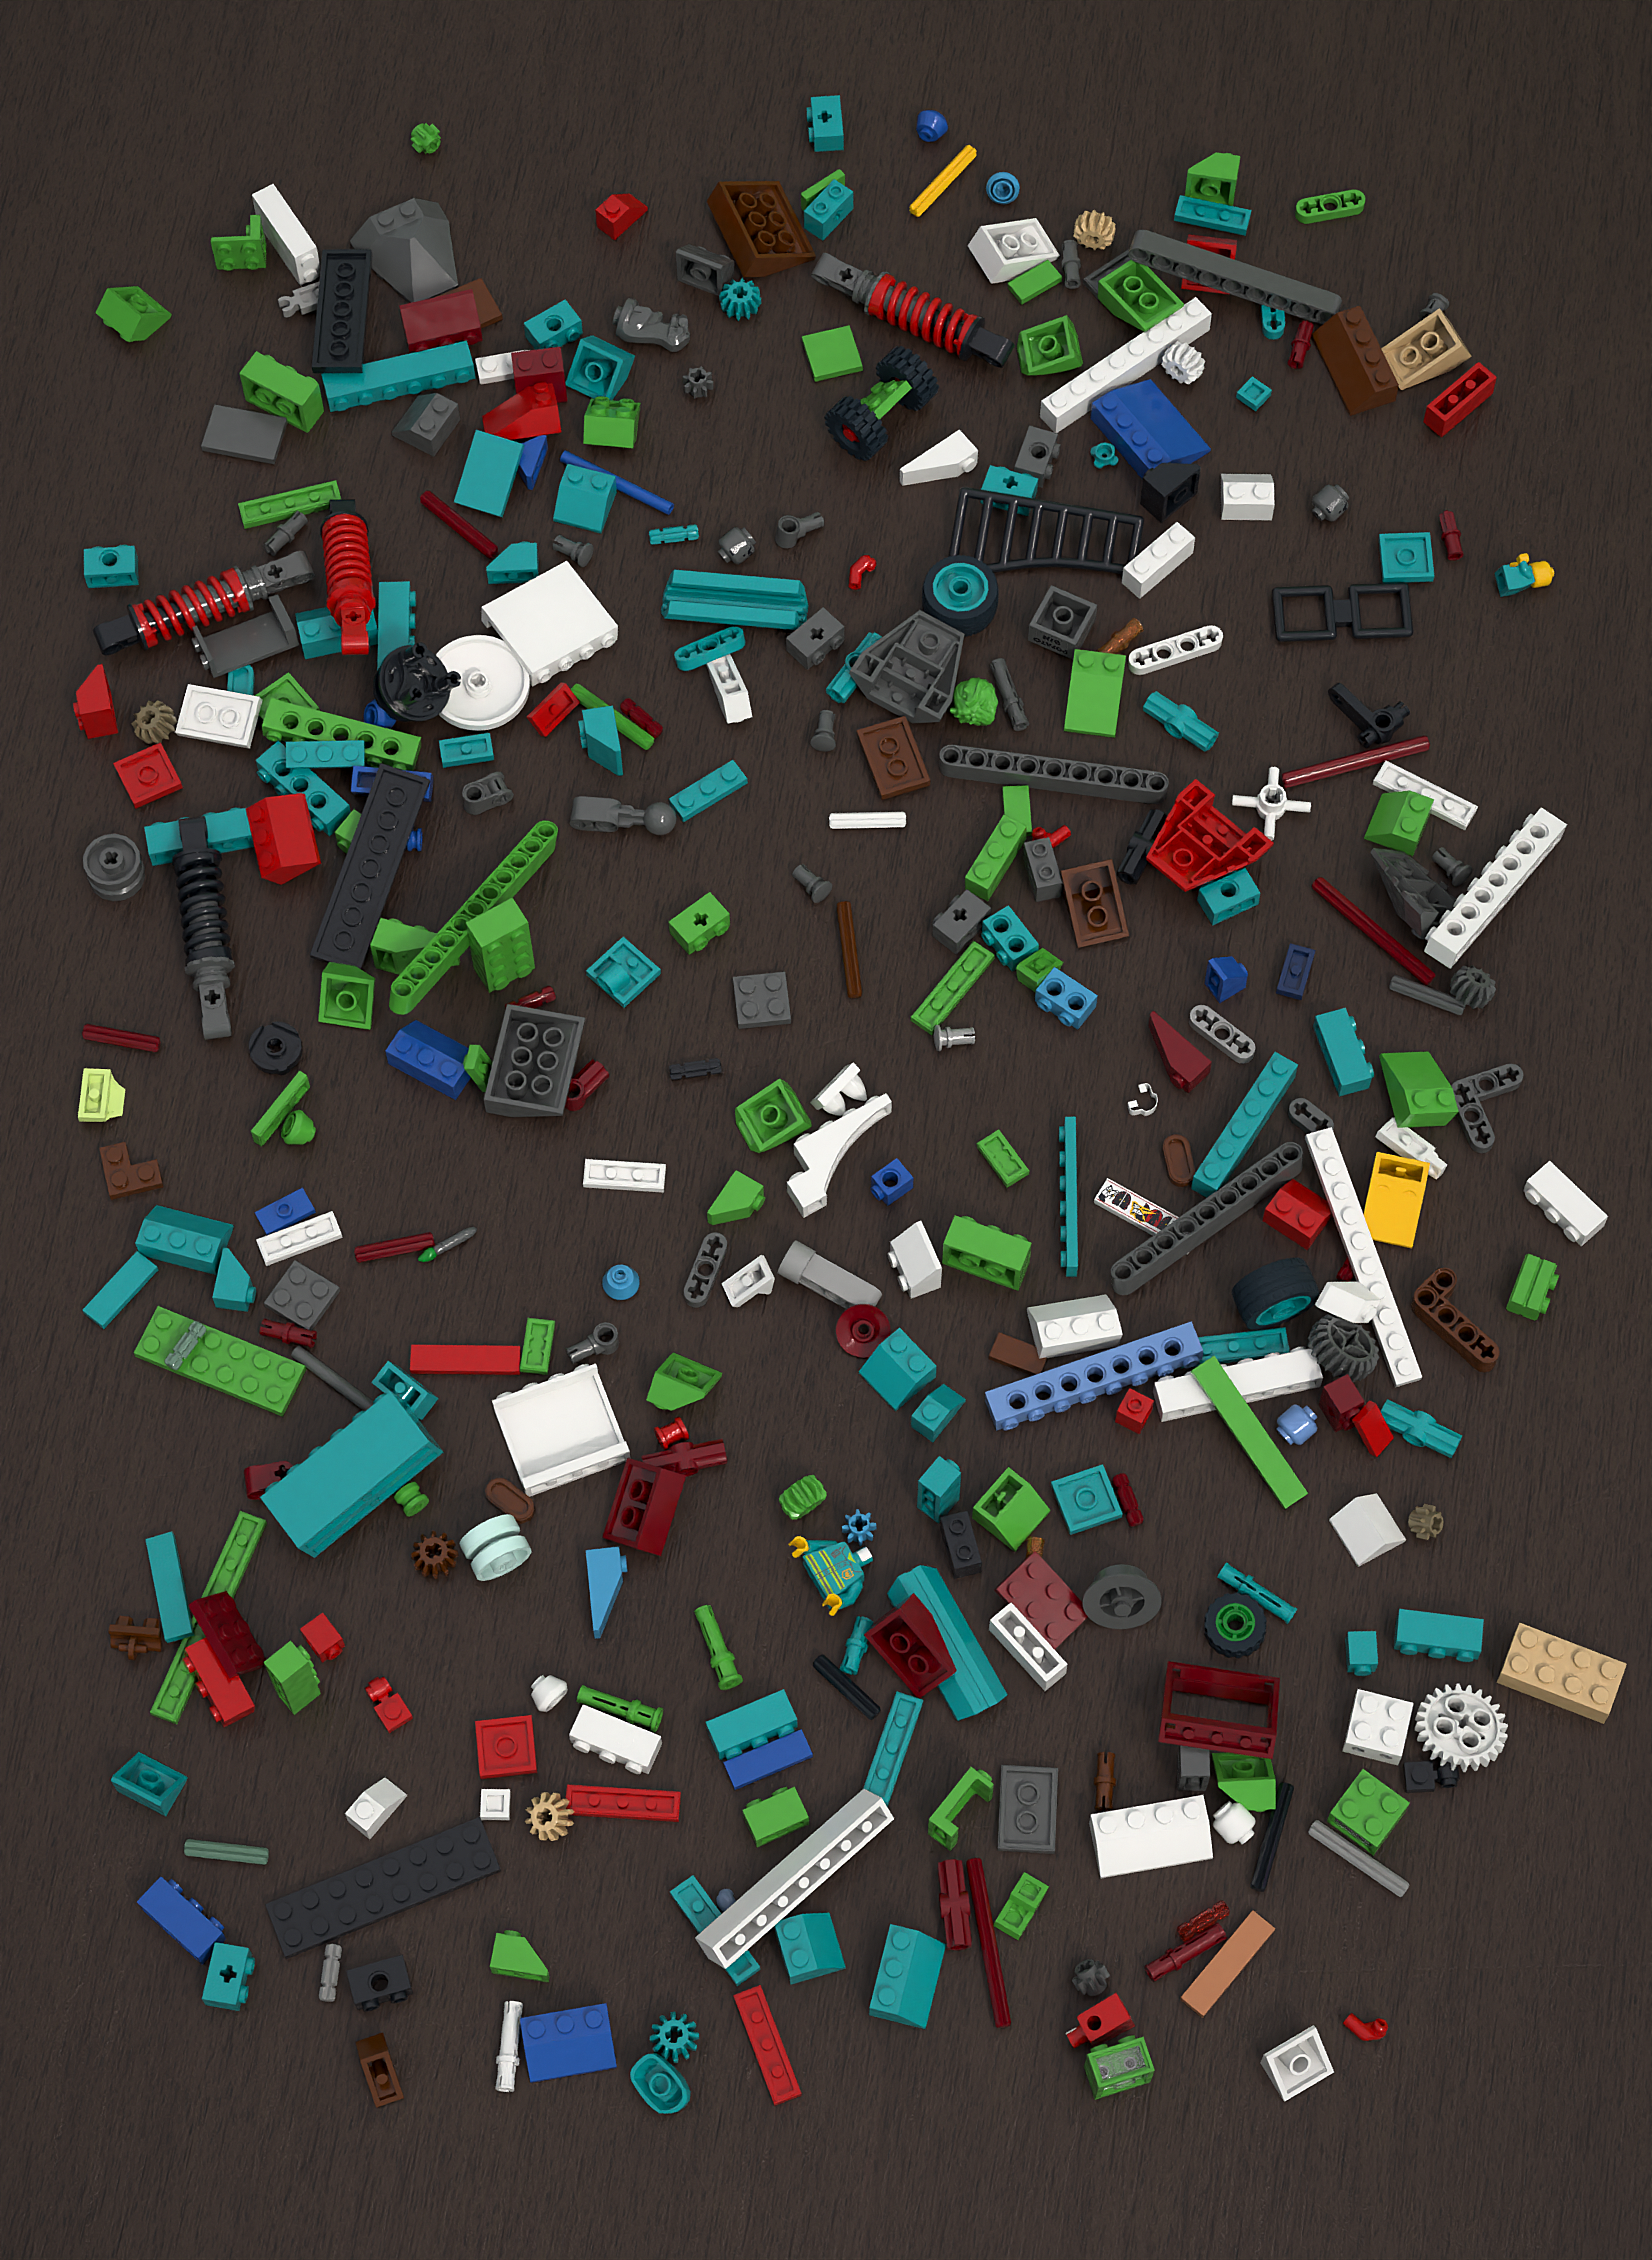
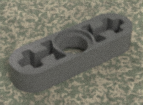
M710 1233L704 1238L684 1287L685 1302L691 1307L698 1308L706 1304L726 1256L727 1240L720 1233ZM715 1241L720 1244V1248H716L713 1259L709 1257L711 1254V1246L709 1244L714 1245ZM703 1264H709L714 1270L712 1274L702 1276L699 1274L698 1268ZM698 1282L702 1283L700 1287L702 1296L698 1295L696 1299H693L691 1292L696 1291Z

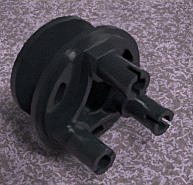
M419 642L414 645L399 647L385 657L374 676L373 694L377 705L390 718L401 722L426 721L442 712L448 703L451 690L460 685L461 682L459 680H461V676L456 671L448 673L442 661L429 651L424 643Z

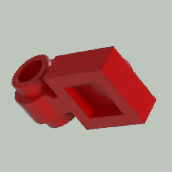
M384 1676L380 1679L376 1677L368 1682L369 1686L364 1689L372 1702L379 1701L380 1704L374 1707V1711L388 1733L413 1719L412 1714L398 1693L389 1698L388 1693L393 1690Z

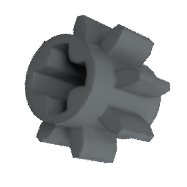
M702 366L694 369L689 368V375L683 376L685 393L690 392L694 399L703 396L707 397L708 389L713 390L714 388L713 381H711L712 373H706Z
M1087 1959L1076 1966L1075 1973L1077 1976L1072 1979V1982L1083 1995L1087 1993L1089 1996H1095L1106 1989L1107 1983L1105 1979L1110 1977V1974L1105 1965H1101L1099 1960L1094 1962L1092 1959Z

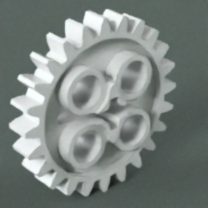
M1447 1684L1443 1689V1693L1436 1688L1433 1696L1428 1694L1425 1701L1421 1702L1418 1709L1419 1712H1417L1415 1717L1417 1721L1415 1731L1420 1732L1417 1741L1425 1742L1423 1751H1433L1430 1757L1431 1760L1440 1757V1766L1450 1762L1451 1770L1453 1771L1457 1764L1461 1765L1463 1772H1466L1468 1765H1471L1474 1771L1478 1770L1480 1763L1487 1767L1490 1760L1495 1761L1498 1754L1502 1752L1503 1743H1505L1508 1736L1505 1734L1508 1724L1502 1723L1505 1714H1497L1500 1705L1495 1704L1491 1706L1489 1703L1492 1697L1488 1696L1483 1699L1481 1697V1689L1475 1694L1472 1693L1471 1685H1468L1466 1691H1462L1460 1684H1456L1455 1689L1452 1691ZM1450 1708H1454L1458 1710V1712H1453L1452 1710H1450ZM1475 1721H1479L1485 1726L1478 1725ZM1438 1729L1444 1730L1447 1734L1440 1733ZM1464 1743H1469L1473 1747H1467Z

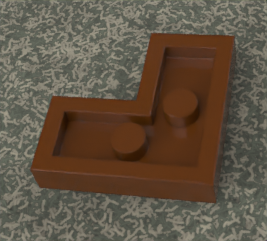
M126 1142L99 1148L111 1200L164 1187L157 1159L131 1165Z

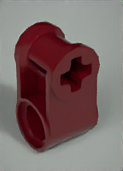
M279 1461L245 1468L244 1478L247 1498L252 1500L261 1499L260 1497L265 1494V1489L270 1484L281 1481L284 1478V1474H287V1471L293 1465L287 1461Z

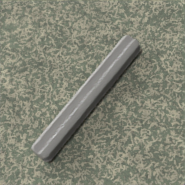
M1316 1820L1309 1828V1835L1397 1896L1402 1897L1409 1888L1407 1881L1319 1820Z

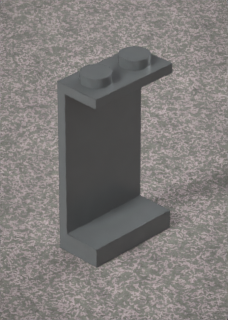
M278 594L268 598L272 612L203 638L197 625L192 627L195 635L191 639L196 653H202L199 657L204 670L209 669L213 678L299 645L295 628Z

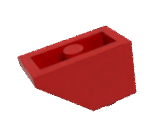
M612 194L595 209L597 227L613 240H616L648 210V207L631 194Z

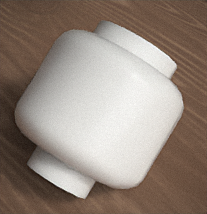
M1228 1801L1213 1815L1215 1818L1213 1827L1229 1844H1234L1237 1841L1244 1844L1254 1835L1252 1828L1255 1825V1818L1240 1803L1235 1802L1232 1804Z

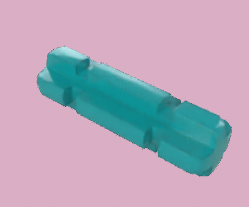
M695 524L687 525V528L677 526L663 528V531H659V529L649 531L651 544H661V541L665 543L685 541V538L696 540L699 537L698 527Z

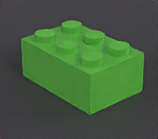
M256 351L239 373L247 402L274 416L287 418L289 424L306 433L310 431L324 412L318 382L312 377H305L297 373L291 366H284L276 362L269 355L264 356Z
M955 1215L943 1243L942 1264L1019 1291L1030 1263L1032 1243L1028 1242L1021 1235L1014 1234L1012 1236L1003 1233L996 1226H984L978 1224L971 1217Z

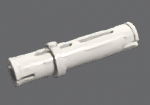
M517 2001L504 2002L501 2047L499 2056L496 2057L498 2075L495 2089L501 2092L514 2091L516 2066L519 2065L520 2060L517 2058L523 2003Z

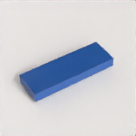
M801 1729L727 1760L723 1764L733 1788L736 1790L812 1758L813 1754Z

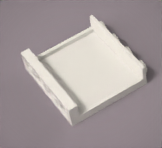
M567 561L482 606L481 621L487 628L493 626L530 674V684L532 687L538 683L548 681L554 674L560 671L568 670L574 663L590 658L603 647H610L615 643L618 636V625Z
M596 1364L578 1366L571 1373L565 1375L562 1373L555 1374L548 1381L540 1384L530 1383L518 1392H505L497 1396L495 1400H492L496 1417L524 1492L529 1497L624 1463L627 1458H630L629 1448L622 1437L599 1377Z

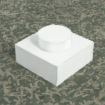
M481 1789V1820H510V1789Z

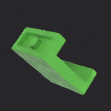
M970 1767L929 1818L928 1834L951 1851L958 1841L959 1830L951 1822L974 1794L979 1795L987 1802L992 1799L994 1784L991 1782L992 1778L981 1769L976 1771Z

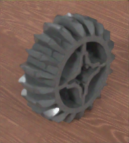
M1326 1314L1312 1326L1310 1335L1307 1337L1310 1341L1308 1347L1313 1350L1311 1355L1318 1359L1317 1364H1321L1325 1371H1330L1333 1377L1339 1376L1341 1378L1348 1374L1352 1382L1356 1380L1361 1381L1375 1369L1380 1358L1377 1354L1379 1348L1374 1345L1376 1340L1370 1338V1332L1365 1331L1362 1328V1324L1352 1323L1334 1314Z

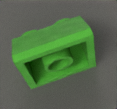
M1216 152L1189 168L1185 196L1233 206L1240 156Z
M138 286L107 288L96 311V314L103 319L104 324L114 328L120 333V337L128 342L146 340L168 321L172 315Z
M1410 790L1383 793L1364 839L1413 856L1431 814L1434 799Z

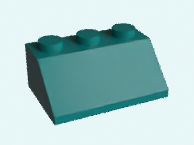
M327 607L295 613L305 659L342 652L341 627L335 622ZM373 610L370 620L366 624L369 646L378 644V630Z
M156 1205L144 1218L135 1244L138 1252L144 1257L217 1275L222 1250L227 1248L234 1226Z
M890 1924L869 2007V2015L926 2029L946 1944L920 1931Z

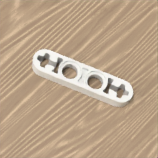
M1210 625L1135 649L1129 655L1128 667L1132 673L1143 675L1214 652L1222 645L1223 633L1220 628ZM1210 635L1212 638H1215V642L1207 639V636ZM1183 642H1191L1194 645V649L1185 651L1180 645ZM1165 649L1170 652L1171 656L1162 659L1158 657L1157 652ZM1139 658L1141 661H1144V665H1140L1139 662H1136V659Z

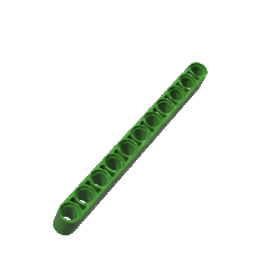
M538 822L391 985L389 1007L394 1013L404 1015L412 1011L470 946L466 922L513 898L554 852L558 828L553 822Z

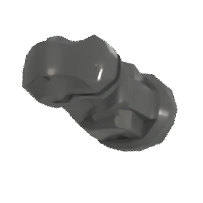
M631 297L626 300L624 307L618 305L614 314L612 324L617 326L616 335L625 342L654 343L663 346L671 352H677L689 343L688 318L683 314L681 316L673 314L670 323H664L662 312H652L649 307L639 306L638 301Z

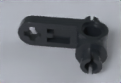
M1336 683L1328 690L1331 701L1362 731L1357 735V738L1361 744L1366 741L1363 744L1366 748L1370 747L1372 743L1383 744L1390 741L1393 733L1404 725L1403 719L1410 715L1407 706L1401 708L1404 705L1401 701L1394 707L1387 705L1383 709H1377L1372 713L1343 684ZM1382 724L1385 725L1386 728H1380L1377 725Z

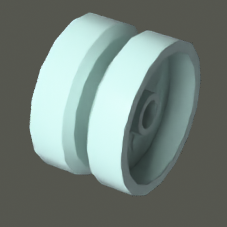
M507 1514L491 1518L470 1530L461 1539L460 1547L466 1559L473 1560L471 1568L478 1580L486 1581L500 1577L521 1565L532 1553L525 1537L518 1535L520 1527L513 1515Z

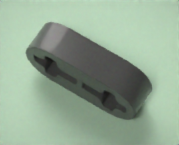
M1297 1098L1291 1102L1288 1117L1292 1123L1306 1134L1317 1132V1125L1325 1124L1326 1129L1331 1127L1332 1130L1334 1129L1333 1120L1307 1099ZM1302 1107L1306 1109L1305 1115L1302 1113L1299 1116L1295 1114L1296 1108L1298 1110L1302 1109Z

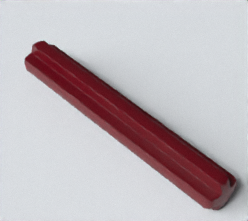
M427 490L420 496V502L487 558L491 559L498 553L497 545L431 491Z

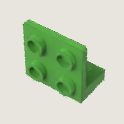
M250 215V225H246V236L211 238V246L217 269L229 271L233 269L248 268L254 270L266 268L267 243L260 215Z

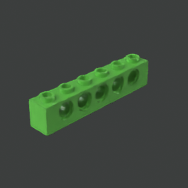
M270 698L262 724L263 736L274 742H281V740L286 742L336 741L335 738L340 735L347 737L346 741L364 740L372 744L370 748L365 749V762L374 768H379L380 763L400 770L414 771L421 749V737ZM293 722L297 724V727L288 729L285 725ZM320 729L322 733L315 736L310 734V731ZM390 748H393L398 751L394 755H388L385 753V751Z

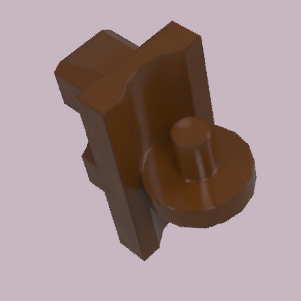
M119 1616L115 1625L110 1624L108 1632L111 1638V1648H118L119 1651L128 1652L129 1660L135 1661L137 1653H147V1651L161 1652L162 1638L158 1619L147 1618L144 1620L143 1627L134 1626L133 1619L129 1616Z

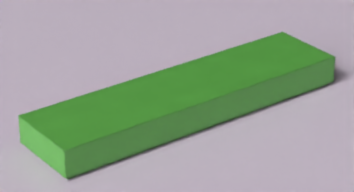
M335 480L238 503L244 529L289 519L296 511L305 515L329 509V500L341 499L337 481Z
M973 941L911 1016V1021L933 1035L935 1026L942 1024L995 959V955Z

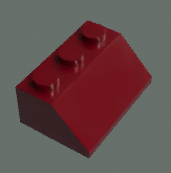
M472 289L399 305L409 354L462 341H467L468 345L483 341Z
M627 1458L602 1538L661 1556L686 1476Z

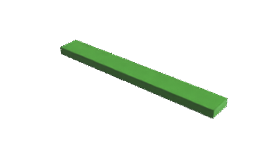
M242 1511L239 1512L201 1598L227 1591L229 1596L234 1598L267 1524L266 1520ZM194 1615L191 1619L194 1636L182 1639L150 1711L151 1715L174 1724H178L197 1681L194 1672L189 1674L182 1661V1658L185 1657V1648L206 1637Z

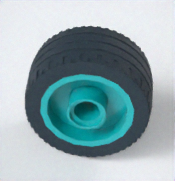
M954 555L943 560L941 559L930 568L923 583L922 606L924 612L964 633L965 637L981 632L991 623L998 607L999 589L995 574L983 561L974 557Z
M1295 1257L1278 1260L1254 1270L1239 1280L1232 1289V1296L1240 1316L1247 1328L1251 1330H1262L1288 1322L1313 1307L1320 1296L1318 1286L1308 1265L1302 1258Z

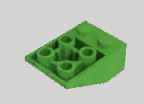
M380 918L370 944L375 968L400 975L437 933L430 932L422 926L416 925L412 927L405 925L397 919L391 918L387 920ZM460 958L452 966L459 965Z

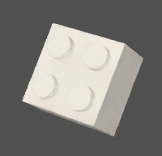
M1358 1689L1354 1698L1342 1752L1398 1765L1403 1753L1413 1703Z

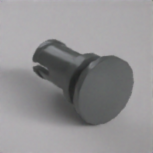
M558 535L554 541L561 544L553 543V550L570 556L571 560L575 562L578 561L580 567H585L590 562L594 551L591 543L584 544L580 541L576 543L562 535Z
M830 710L820 711L818 729L815 730L814 736L810 741L811 746L819 751H831L836 747L835 733L833 732L835 714Z
M1444 847L1439 848L1441 854L1436 851L1432 856V860L1447 872L1446 875L1452 879L1453 886H1460L1471 875L1472 866H1464L1465 864L1461 860L1457 861Z
M804 864L797 866L793 871L792 876L807 888L806 891L809 895H812L811 899L814 903L823 901L831 892L832 883L815 876Z

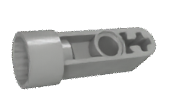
M797 1240L789 1248L777 1272L790 1281L808 1287L845 1309L856 1304L876 1306L882 1296L881 1291L875 1286L817 1255L815 1250Z

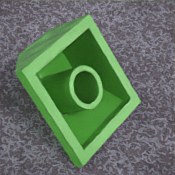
M329 962L322 972L318 1022L370 1030L372 1025L375 978L356 966Z
M672 1353L655 1372L646 1400L654 1403L660 1409L675 1410L704 1398L720 1380L722 1373Z
M1212 1753V1761L1220 1789L1237 1803L1242 1804L1247 1810L1263 1812L1267 1809H1276V1779L1271 1759L1234 1753Z

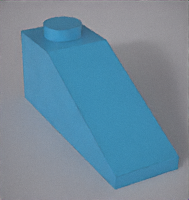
M619 1547L586 1550L595 1639L601 1638L623 1583L622 1572H627L626 1555L620 1556Z

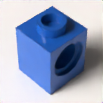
M896 1158L871 1176L870 1189L877 1200H883L889 1206L913 1189V1177ZM892 1180L897 1184L893 1187H888L883 1183Z

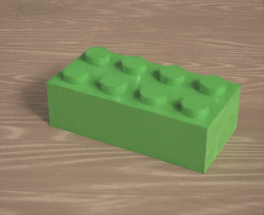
M513 898L466 922L473 967L489 993L505 988L512 980L518 977L523 978L535 969L529 924Z

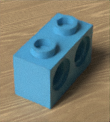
M1054 967L1036 989L1035 1002H1037V1005L1042 1010L1050 1011L1058 1016L1059 1020L1066 1026H1073L1078 1030L1096 1008L1098 995ZM1054 990L1059 992L1060 994L1057 996H1052L1048 994V992ZM1078 1005L1081 1007V1009L1073 1010L1070 1008V1006Z

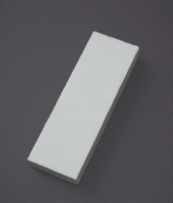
M585 1159L583 1187L664 1193L666 1164Z
M331 1211L256 1239L264 1262L268 1266L343 1237L334 1213Z

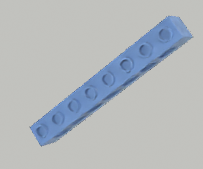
M1191 1321L985 1392V1402L996 1430L1002 1428L1003 1430H1010L1017 1427L1020 1422L1026 1420L1037 1421L1043 1418L1046 1413L1052 1411L1056 1413L1063 1412L1069 1409L1072 1404L1078 1402L1082 1404L1089 1403L1095 1400L1098 1395L1107 1393V1395L1115 1394L1127 1385L1138 1386L1147 1382L1148 1378L1157 1375L1159 1377L1170 1375L1174 1372V1369L1183 1366L1184 1368L1194 1367L1199 1364V1360H1202L1203 1349ZM1168 1348H1175L1179 1351V1354L1170 1356L1165 1351ZM1142 1357H1150L1154 1362L1145 1365L1139 1360ZM1121 1365L1125 1366L1128 1371L1119 1374L1114 1371V1368ZM1097 1374L1101 1376L1102 1380L1095 1383L1091 1382L1088 1377ZM1066 1383H1072L1076 1386V1389L1065 1391L1062 1386ZM1040 1392H1046L1050 1395V1398L1040 1400L1036 1395ZM1014 1401H1021L1024 1403V1407L1014 1409L1010 1404Z

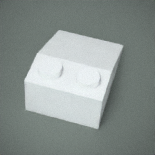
M1036 218L980 226L968 244L969 249L991 284L1013 280L1046 260L1052 262L1060 256Z

